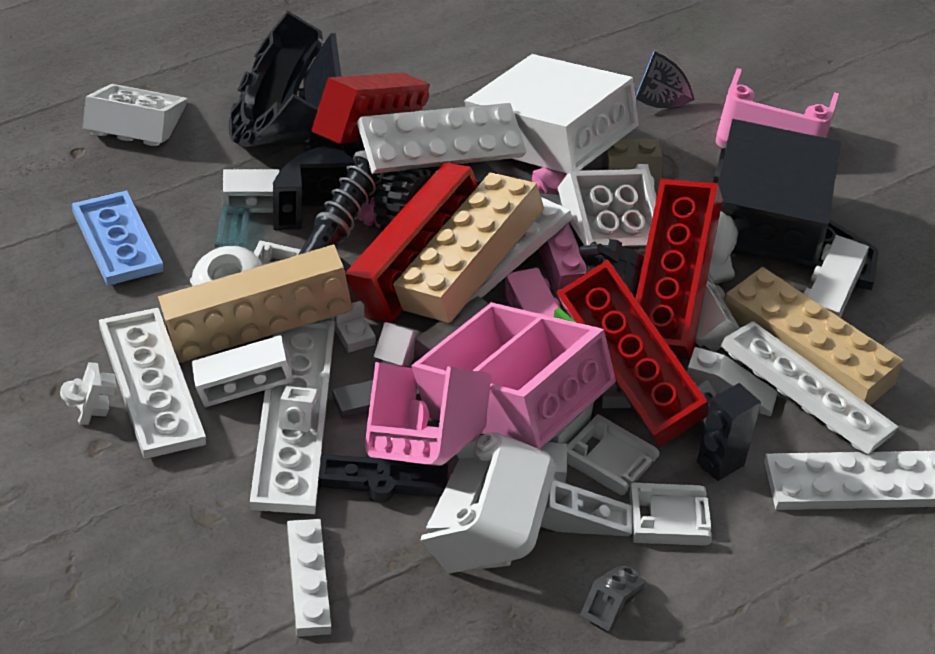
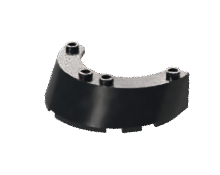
M288 10L260 45L254 55L256 59L251 73L248 71L244 73L237 89L241 93L239 101L234 103L231 108L229 135L231 140L239 146H294L305 142L316 134L312 132L318 108L297 96V93L308 67L324 44L322 43L323 35L321 30Z

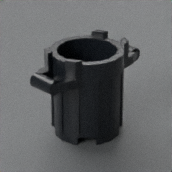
M609 239L608 245L597 244L594 241L590 245L580 247V256L588 265L586 273L609 260L636 299L644 256L632 249L623 247L622 242L615 239Z

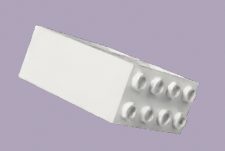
M534 54L528 56L464 101L465 107L511 102L527 152L523 157L512 159L566 174L569 171L581 170L639 126L633 77Z

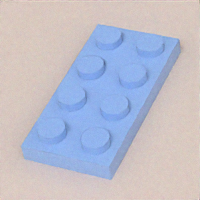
M127 191L72 203L73 214L107 286L163 272V262Z

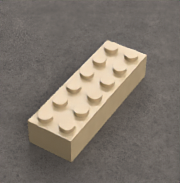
M489 173L393 284L402 309L407 312L451 323L543 212L544 206L537 183Z
M335 245L158 296L179 363L353 311L344 267Z
M761 267L726 293L724 302L740 328L754 321L871 406L896 384L903 363L902 358L764 267Z

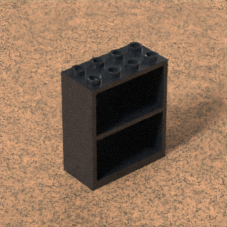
M732 119L718 186L723 198L721 211L733 219L738 230L735 250L814 267L817 266L829 225L841 141Z

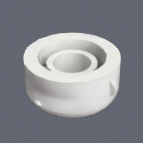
M239 246L220 247L210 251L198 261L193 270L190 283L192 286L263 266V264L252 251Z

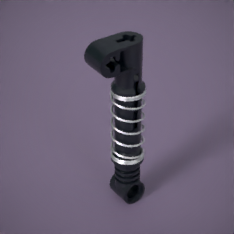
M389 112L387 114H395L398 112ZM360 148L353 157L355 164L347 166V176L339 179L341 184L339 189L332 190L334 197L331 201L325 202L326 210L316 216L314 221L315 228L298 255L330 245H335L337 248L339 243L345 241L350 235V230L354 227L353 220L361 216V208L368 205V196L375 193V184L380 183L381 177L387 173L372 174L365 148ZM340 258L346 272L351 265Z

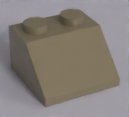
M621 138L603 152L602 170L635 169L637 164H648L650 174L654 178V189L657 196L660 179H662V153L659 139Z

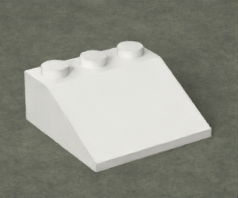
M110 84L85 97L82 128L91 130V134L106 136L109 133L117 135V138L120 140L132 141L135 138L144 140L143 143L146 145L159 146L160 143L170 138L187 104L188 98Z
M646 169L569 171L558 186L562 207L571 211L573 219L570 223L584 246L590 245L594 241L597 244L608 245L609 239L619 240L622 242V246L627 248H644L647 246L655 200Z

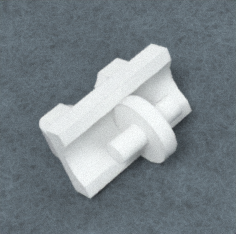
M88 362L83 380L77 378L73 381H67L62 385L60 390L61 398L66 402L67 406L74 407L76 405L81 411L78 419L79 424L88 425L91 416L106 417L109 410L108 396L99 394L114 395L117 387L115 374L100 373L98 363Z

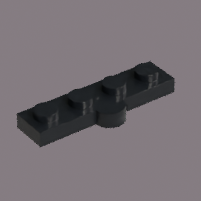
M321 454L318 487L369 491L372 499L379 502L390 500L394 493L441 497L447 486L448 464L437 466L389 459Z

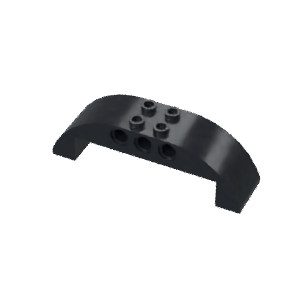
M363 141L323 145L297 156L286 164L273 181V230L302 229L303 206H325V202L331 201L334 197L332 190L339 189L341 185L339 179L346 177L348 174L347 166L355 164L353 157L358 149L364 148ZM485 161L456 164L471 167L478 185L489 173L497 174ZM440 166L422 169H428L430 171L436 172L440 168ZM377 189L375 190V193H374V194H372L371 196H368V199H369V202H368V203H369V204H370V199H371L372 197H374V195H376Z

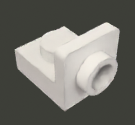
M362 301L351 303L353 311L334 316L335 332L348 353L373 346L376 342V336L364 318V304Z
M286 386L280 398L278 424L280 429L304 432L310 430L312 411L317 401V389Z

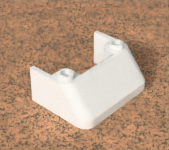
M499 432L478 436L456 455L459 459L478 457L482 461L491 460L479 502L459 508L454 514L450 529L424 534L420 539L448 574L516 560L529 554L536 544L556 471L555 461L549 453Z

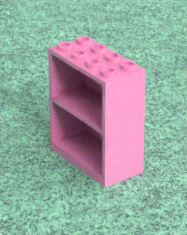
M492 302L411 365L421 400L426 403L429 410V418L439 421L447 367L492 374L487 409V425L482 434L499 432L538 449L544 446L616 382L604 329Z

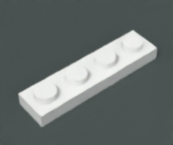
M320 519L287 521L296 636L331 634V620Z

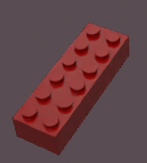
M403 72L329 77L312 132L339 144L362 141L357 124L360 117L384 115L389 112L422 111L423 106L426 105L429 99L428 90L430 84Z
M443 163L345 272L357 302L362 301L364 304L365 318L393 323L403 311L393 284L477 188L478 184L471 167Z
M660 179L636 300L675 356L679 359L691 360L723 198L717 183Z
M606 260L557 291L564 309L576 323L604 329L616 379L615 384L658 447H661L707 417L709 411L708 401L609 260Z

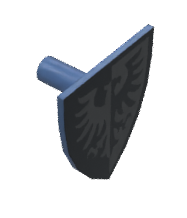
M654 51L635 96L636 100L655 108L667 109L683 106L695 100L691 85L684 72L676 63Z

